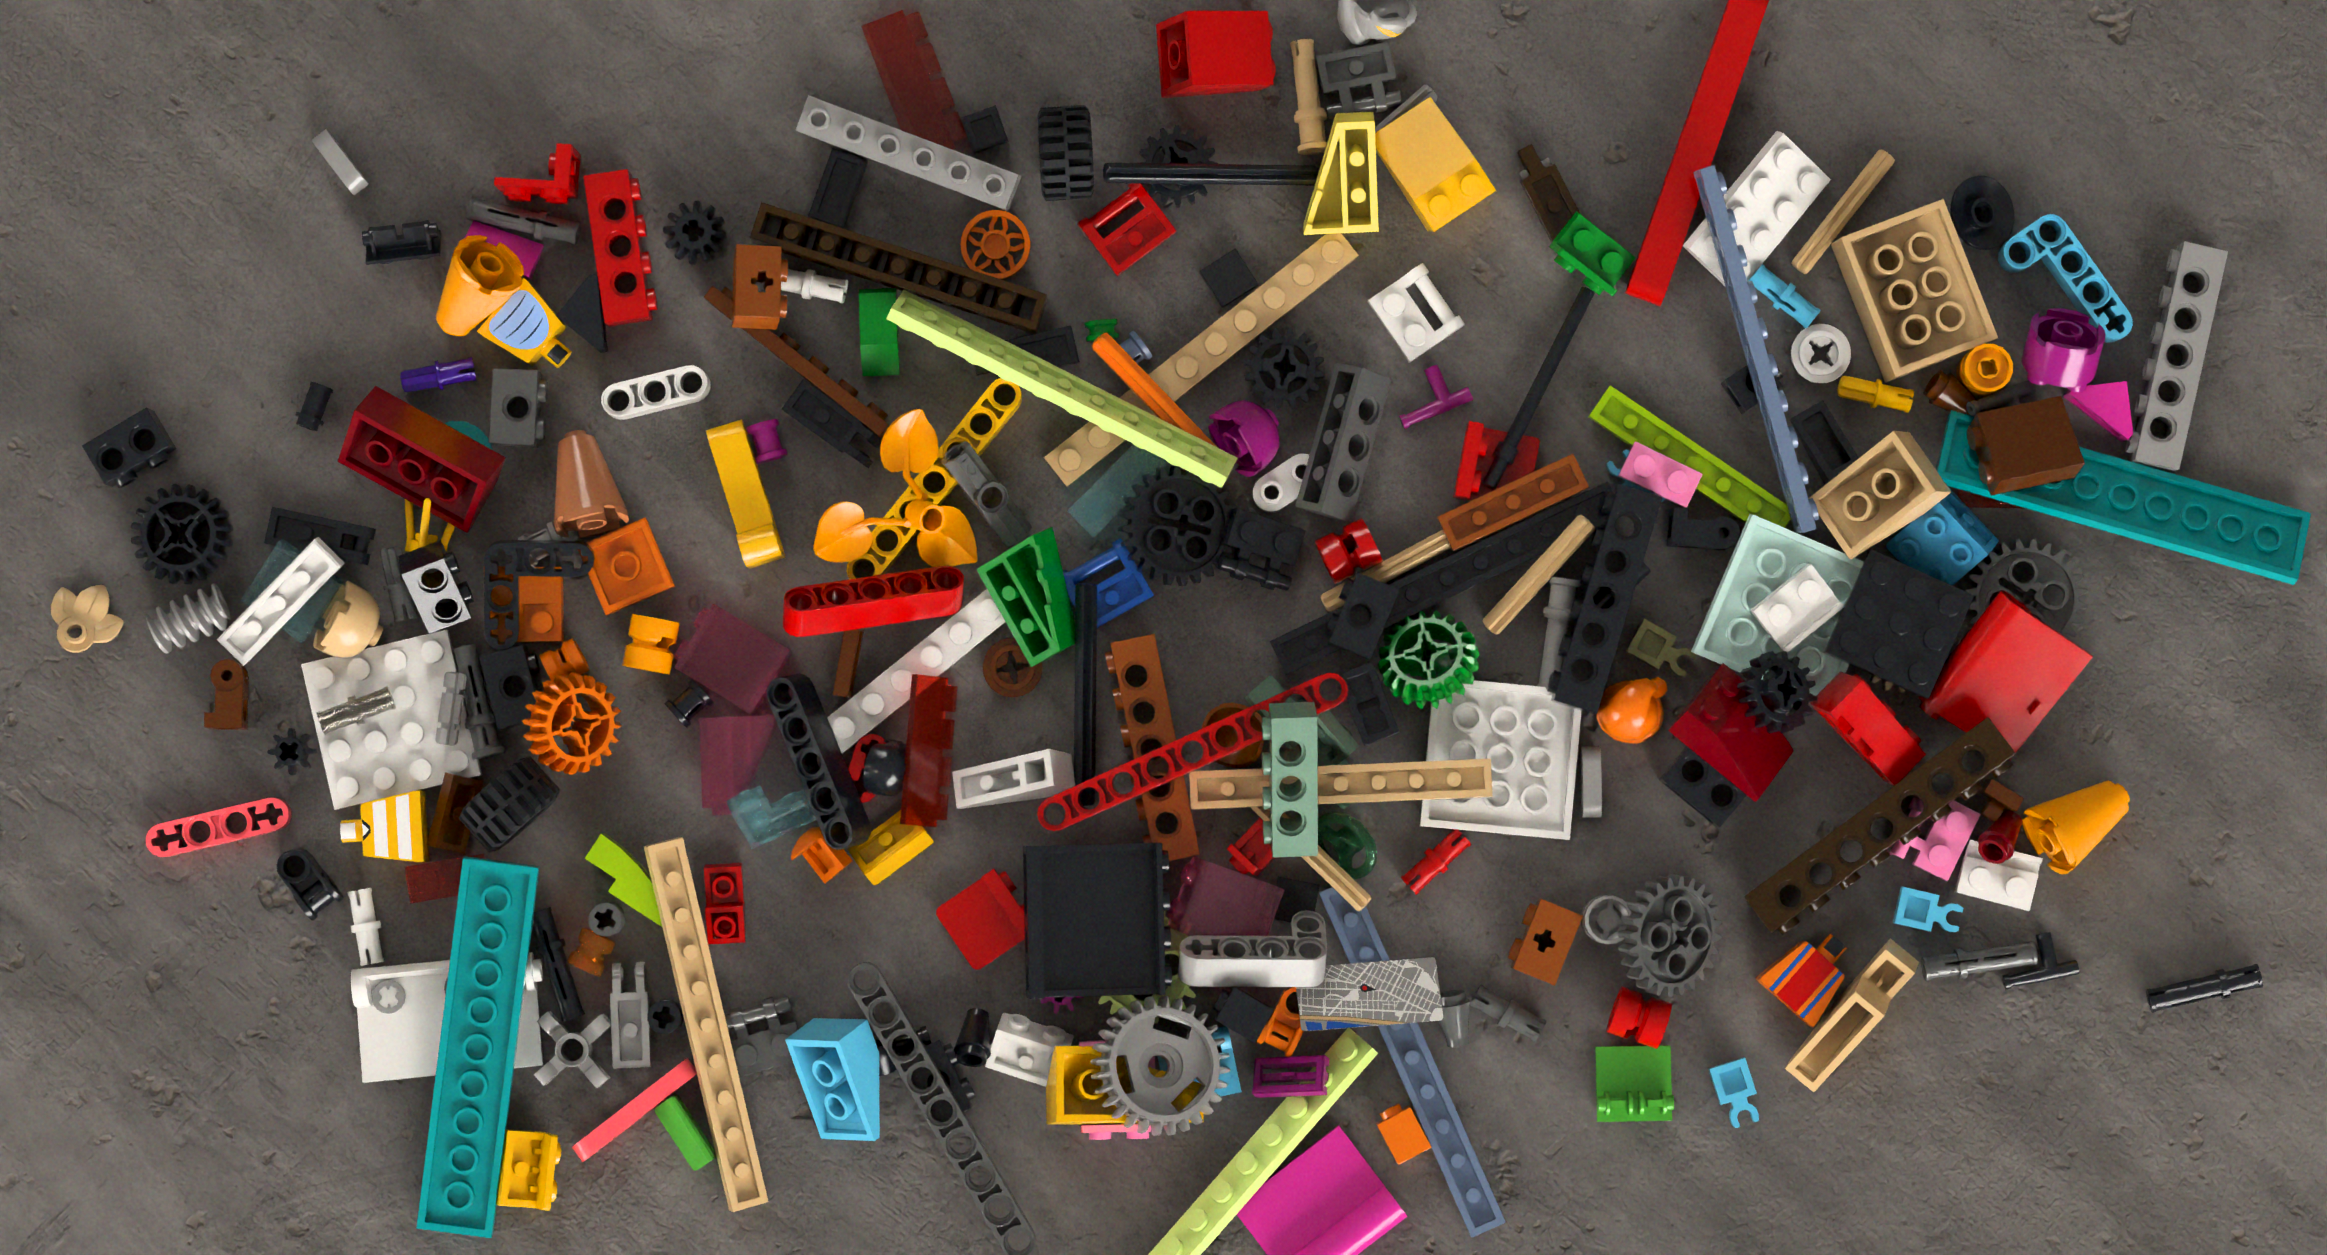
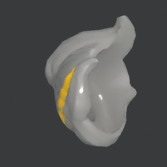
M1338 0L1337 19L1340 30L1356 46L1367 44L1372 38L1377 40L1394 38L1411 26L1417 17L1416 6L1411 0Z

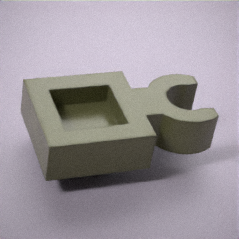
M1645 618L1625 650L1628 654L1657 670L1665 661L1668 663L1671 672L1679 677H1685L1687 672L1678 667V658L1680 656H1687L1689 659L1695 660L1697 656L1688 648L1676 649L1672 647L1677 636Z

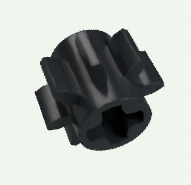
M289 728L287 732L288 737L273 736L277 745L275 749H270L267 753L276 756L278 761L274 765L275 769L279 770L288 765L289 774L296 775L297 766L299 765L307 769L311 768L307 759L309 754H315L317 750L308 747L306 742L311 737L309 734L296 738L295 729ZM287 744H298L299 747L296 749V753L299 757L297 759L286 758L289 753L285 748Z

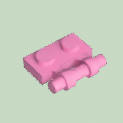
M1913 797L1908 807L1911 809L1908 817H1916L1922 813L1924 805L1918 797ZM1952 801L1949 804L1952 811L1936 823H1932L1924 840L1917 836L1906 845H1903L1899 840L1894 844L1890 853L1904 859L1909 847L1918 850L1912 865L1944 881H1948L1981 814L1956 801Z

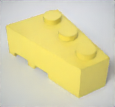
M1373 112L1336 113L1303 223L1304 235L1379 232L1375 120Z

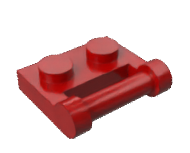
M1141 183L1128 184L1129 189L1091 218L1084 217L1077 223L1081 231L1117 277L1177 232ZM1139 201L1144 209L1103 239L1098 230Z

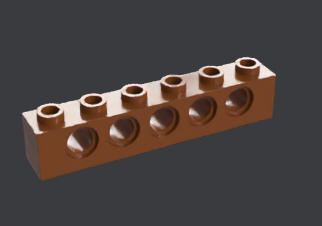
M1155 634L1110 643L1112 651L1105 652L1109 674L1117 673L1119 688L1112 689L1116 710H1124L1127 721L1126 725L1120 726L1124 748L1132 746L1134 759L1142 756L1140 751L1141 745L1148 739H1155L1162 746L1176 741ZM1133 666H1140L1147 672V681L1140 687L1130 686L1125 679L1127 670ZM1142 702L1151 704L1155 710L1153 720L1147 724L1138 723L1133 717L1135 706ZM1159 757L1157 760L1150 761L1149 772L1153 777L1165 776L1168 773L1169 765L1165 758ZM1130 774L1131 783L1134 784V778ZM1184 776L1170 781V791L1164 797H1154L1148 791L1142 794V798L1135 799L1139 821L1147 820L1150 834L1143 836L1144 843H1162V850H1168L1169 861L1200 855ZM1170 812L1176 816L1178 826L1173 833L1162 834L1157 830L1156 819L1161 813Z

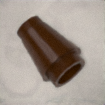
M1939 370L1930 379L1923 392L1929 398L1930 404L1948 412L1953 410L1970 415L1966 405L1970 401H1977L1976 397L1951 372L1946 374L1942 370Z

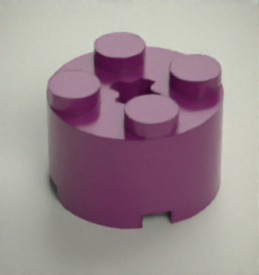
M2048 309L2047 314L2039 317V312L2035 314L2031 319L2021 358L2022 365L2028 372L2027 379L2036 385L2050 384L2066 387L2073 392H2083L2086 390L2087 384L2096 375L2106 336L2103 327L2098 323L2096 329L2093 325L2089 324V316L2070 309Z

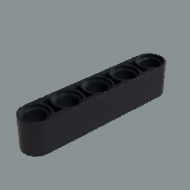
M800 673L775 678L767 687L768 702L826 843L836 850L863 844L868 840L871 833L870 822L814 684L809 677ZM789 686L791 687L793 692L792 698L789 695ZM803 720L806 723L807 732L803 729ZM817 755L821 760V768L817 764ZM831 790L835 794V802L831 798ZM845 824L849 828V837L845 832Z

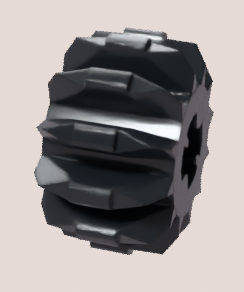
M694 201L693 212H689L685 203H681L679 209L683 215L680 218L675 213L670 212L668 214V218L676 225L663 227L664 234L675 236L667 240L665 245L668 249L678 247L674 255L678 260L683 259L689 252V263L696 265L697 256L701 253L704 261L708 263L711 261V256L707 250L711 248L716 253H721L723 250L714 241L715 239H727L726 232L715 230L721 227L725 221L723 217L712 219L716 211L712 205L708 206L701 214L702 205L700 201ZM698 224L704 235L702 238L698 235L699 240L692 242V239L686 232L688 228L693 230L692 225Z

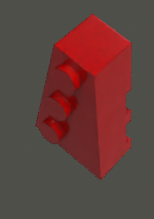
M1840 671L1817 695V700L1809 704L1883 781L1895 786L1926 755L1919 746L1922 740L1909 727L1905 726L1903 728L1895 719L1897 714L1883 700H1879L1871 691L1872 688L1863 678L1856 673L1850 676Z

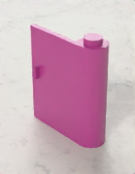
M1339 1125L1270 1176L1236 1214L1267 1255H1358L1408 1217Z

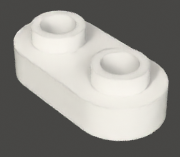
M1297 454L1262 476L1255 483L1253 500L1261 510L1270 513L1277 512L1298 498L1303 479L1296 476L1295 470L1298 466H1307L1309 455ZM1269 486H1274L1279 491L1278 497L1274 500L1267 499L1264 495V490Z

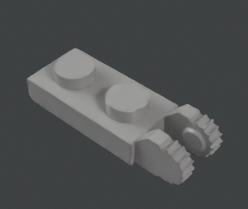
M636 962L634 968L636 992L624 993V969L622 963L612 964L613 993H610L613 1069L652 1067L651 1030L647 1021L650 1005L649 991L646 992L645 962Z

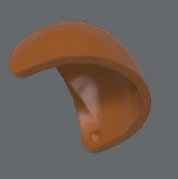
M1233 702L1220 704L1206 715L1202 728L1249 707ZM1256 712L1252 716V726L1258 732H1262V717ZM1229 725L1223 726L1217 734L1218 742L1223 747H1232L1238 739L1236 729ZM1261 740L1215 762L1233 768L1249 766L1259 758L1265 740Z

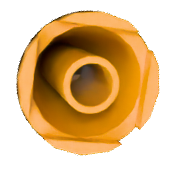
M474 235L460 240L455 247L436 313L437 323L445 333L454 336L467 335L521 287L523 282L522 275L524 274L523 265L517 255L501 242L495 246L485 242L488 237Z
M2107 780L2028 808L2023 813L2028 816L2022 819V825L2035 852L2038 855L2045 852L2052 860L2047 865L2059 874H2068L2076 868L2128 812L2130 798L2121 784H2114Z

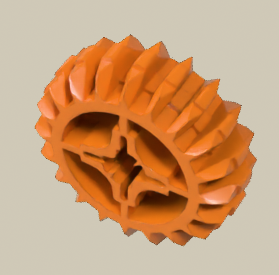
M571 672L568 676L558 674L555 675L554 682L549 680L542 682L544 692L537 690L532 692L536 700L535 705L528 704L525 706L531 712V717L522 720L524 725L530 726V731L524 734L523 737L526 740L534 741L528 750L532 754L539 755L537 761L540 764L549 765V768L555 772L564 771L566 774L573 775L574 773L576 774L577 770L582 773L590 771V765H602L601 755H612L608 747L609 743L619 741L613 735L614 729L622 727L620 722L614 721V716L621 712L618 707L611 706L616 697L612 693H605L607 686L604 683H595L593 676H581L580 673ZM575 694L581 695L587 701L591 709L590 712L583 711L581 703L577 702ZM553 736L562 737L563 743L568 745L569 753L563 752L557 746Z

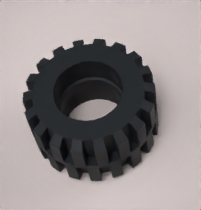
M1086 105L1041 107L1037 115L1041 192L1045 201L1091 199L1094 192L1091 118Z
M531 756L521 758L484 787L463 808L459 819L488 852H493L508 844L555 802L560 789Z

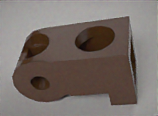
M230 659L220 660L213 666L210 674L211 682L216 687L215 713L204 712V728L213 730H248V671L245 666L237 661Z

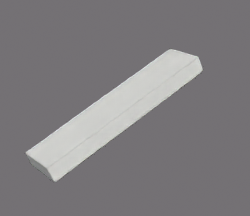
M319 537L315 538L217 640L244 666L345 563Z

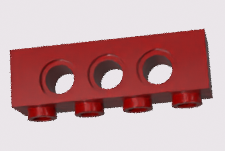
M628 169L584 175L583 179L604 323L608 327L652 321V311L658 310L655 289H648L646 274L652 273V264L649 251L643 252L641 237H647L644 215H637L636 201L642 200L639 179L632 178V174ZM614 202H622L626 206L624 216L618 220H611L607 216L608 207ZM622 238L630 240L631 250L626 256L617 257L613 255L612 247L617 240ZM625 275H632L637 280L636 288L628 294L620 293L618 290L619 280Z

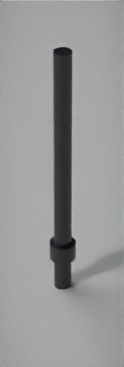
M1581 287L1504 441H1499L1492 454L1495 459L1482 482L1488 488L1496 490L1507 466L1513 465L1519 453L1516 448L1595 294L1589 288Z

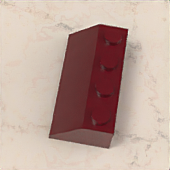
M375 386L354 410L337 462L423 508L424 499L429 498L431 500L430 513L468 533L494 489L506 457Z

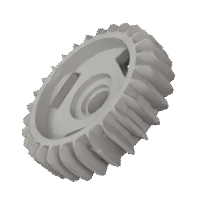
M1152 996L1144 999V1007L1140 1001H1133L1130 1003L1132 1013L1126 1007L1118 1009L1117 1012L1121 1021L1116 1017L1108 1018L1106 1022L1112 1028V1031L1102 1029L1098 1032L1106 1042L1093 1045V1049L1102 1053L1101 1057L1090 1061L1093 1065L1101 1066L1100 1072L1091 1075L1092 1079H1102L1103 1085L1097 1088L1095 1093L1107 1092L1109 1097L1102 1103V1106L1115 1105L1117 1107L1112 1114L1114 1119L1125 1114L1127 1117L1124 1127L1126 1128L1133 1126L1137 1121V1132L1140 1134L1147 1132L1150 1125L1152 1136H1160L1163 1126L1166 1135H1175L1176 1124L1182 1132L1190 1130L1189 1120L1195 1125L1203 1122L1199 1111L1205 1115L1214 1112L1208 1103L1209 1101L1217 1103L1222 1100V1097L1214 1092L1215 1089L1228 1086L1226 1082L1218 1079L1220 1074L1230 1072V1068L1220 1066V1060L1229 1057V1053H1218L1217 1047L1223 1044L1225 1039H1213L1212 1034L1218 1029L1217 1025L1207 1028L1203 1025L1208 1018V1014H1201L1196 1018L1193 1016L1196 1005H1189L1183 1011V999H1175L1171 1007L1168 996L1160 997L1158 1005H1156L1155 999ZM1155 1018L1169 1019L1184 1027L1188 1031L1186 1039L1154 1029ZM1124 1055L1132 1093L1125 1094L1121 1087L1116 1069L1117 1056ZM1153 1056H1160L1167 1063V1071L1161 1078L1153 1076L1148 1069L1149 1061ZM1196 1078L1201 1084L1196 1096L1184 1109L1178 1112L1171 1102Z

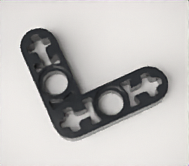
M500 540L491 544L484 558V634L489 646L497 650H506L514 646L519 637L520 576H584L591 570L595 560L594 551L590 545L582 541ZM500 548L505 549L506 555L512 556L513 560L506 563L505 575L513 574V580L504 577L491 580V573L494 575L499 573V563L492 560L491 556L497 555ZM542 548L548 551L551 558L549 565L541 569L532 566L529 561V554L532 550ZM555 548L563 549L561 556H572L574 549H580L582 556H588V561L583 562L581 568H574L572 561H562V569H555L557 561ZM498 585L509 587L513 594L512 601L503 606L496 604L491 597L493 588ZM491 611L497 613L513 611V617L509 615L505 617L506 629L513 632V635L507 636L505 642H500L498 635H492L491 630L497 629L499 625V615L491 617Z

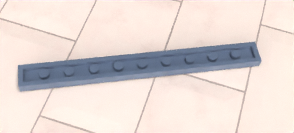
M1715 165L1699 169L1693 173L1794 532L1805 533L1817 529L1815 521L1819 519V514L1813 498L1808 499L1805 484H1808L1809 480L1803 462L1798 463L1794 450V448H1798L1796 432L1793 426L1788 427L1784 412L1788 411L1787 399L1783 390L1777 389L1774 376L1778 375L1777 364L1773 354H1767L1764 340L1768 338L1767 328L1763 318H1757L1754 303L1758 302L1756 289L1752 281L1747 282L1743 267L1747 266V257L1743 246L1736 244L1733 231L1737 230L1736 218L1733 210L1726 208L1723 194H1727L1726 182L1723 174L1716 172Z
M1333 887L1319 892L1350 964L1390 961L1366 906L1362 910L1357 911ZM1418 1023L1378 1025L1382 1038L1471 1238L1506 1223Z

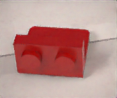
M995 868L936 910L938 919L970 966L975 970L982 969L1025 939L1024 903L1020 905L1012 892L1017 890V887L1006 871L999 874Z

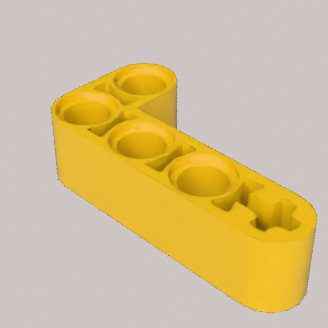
M740 419L706 430L709 445L737 531L738 545L746 567L751 569L785 558L781 539L743 420Z

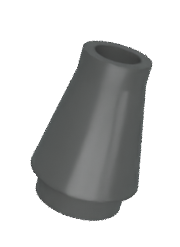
M1464 990L1441 992L1443 1019L1439 1022L1446 1038L1447 1047L1465 1046L1469 1044L1470 999L1466 998Z

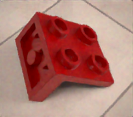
M556 143V153H550L548 165L549 175L554 176V181L494 177V186L503 195L508 196L510 201L531 202V196L545 198L546 203L568 204V198L578 199L581 154L572 144Z
M1468 422L1453 498L1472 501L1494 491L1482 482L1495 459L1492 454L1499 441H1504L1508 432L1485 428L1483 423ZM1522 436L1516 448L1519 453L1513 465L1507 466L1496 489L1534 472L1540 444L1539 438Z

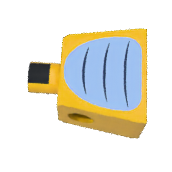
M523 278L519 290L498 307L477 332L531 366L536 364L543 356L556 368H559L572 353L571 350L557 339L564 332L566 326L556 316L555 312L534 286Z

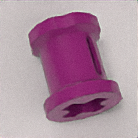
M778 419L763 421L746 428L747 434L752 435L758 455L755 458L756 464L771 462L788 455L787 449L782 448L776 428L779 425Z

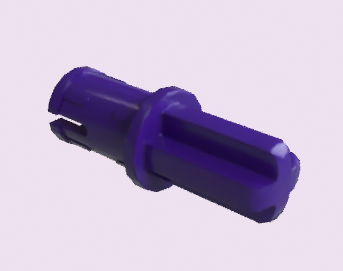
M472 357L441 364L437 360L434 361L435 365L404 370L400 373L402 388L407 393L435 387L444 390L445 385L472 380L477 381L475 370L459 372V370L474 368Z

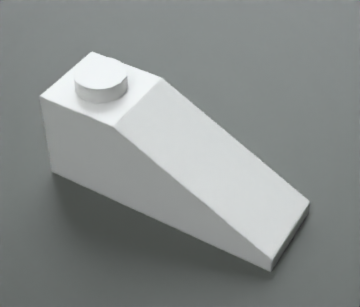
M1046 749L952 772L956 807L958 809L1046 798L1075 786L1071 754L1053 749Z

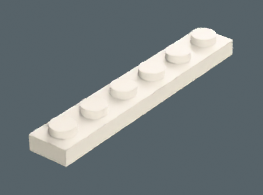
M988 589L983 591L827 717L842 754L1006 623Z

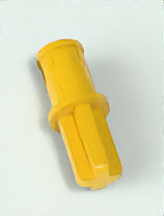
M1842 376L1837 388L1839 397L1869 403L1870 407L1874 409L1878 405L1909 413L1913 403L1910 397H1914L1913 389L1882 384L1881 379H1876L1875 382L1850 376Z

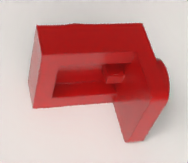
M1259 818L1235 844L1231 843L1226 848L1233 855L1228 861L1244 876L1250 872L1258 877L1276 858L1272 857L1271 845L1264 844L1263 842L1264 820L1262 818Z

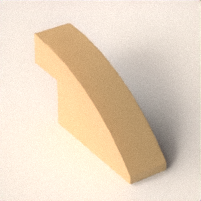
M1890 938L1828 1010L1790 1059L1785 1069L1811 1091L1815 1092L1885 1016L1891 999L1915 974L1919 961Z

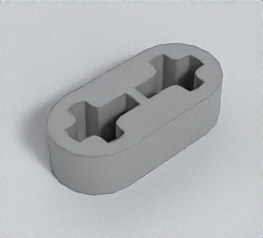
M327 129L312 139L316 148L353 195H356L369 185L368 181Z
M1600 746L1581 747L1582 818H1601Z

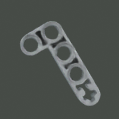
M1306 910L1300 911L1292 917L1290 936H1189L1180 944L1179 979L1189 986L1206 987L1317 986L1325 978L1327 958L1325 920L1319 913Z

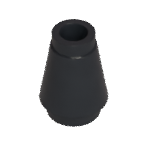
M972 1008L967 1011L954 1047V1052L957 1054L956 1059L962 1065L980 1067L985 1065L986 1060L991 1056L989 1013L983 1009Z

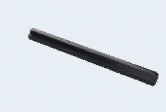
M1105 163L1103 167V179L1106 183L1315 186L1318 176V168L1315 165Z
M1080 583L1075 587V786L1095 777L1097 586L1092 583ZM1086 788L1081 793L1080 801L1083 806L1095 804L1094 788Z

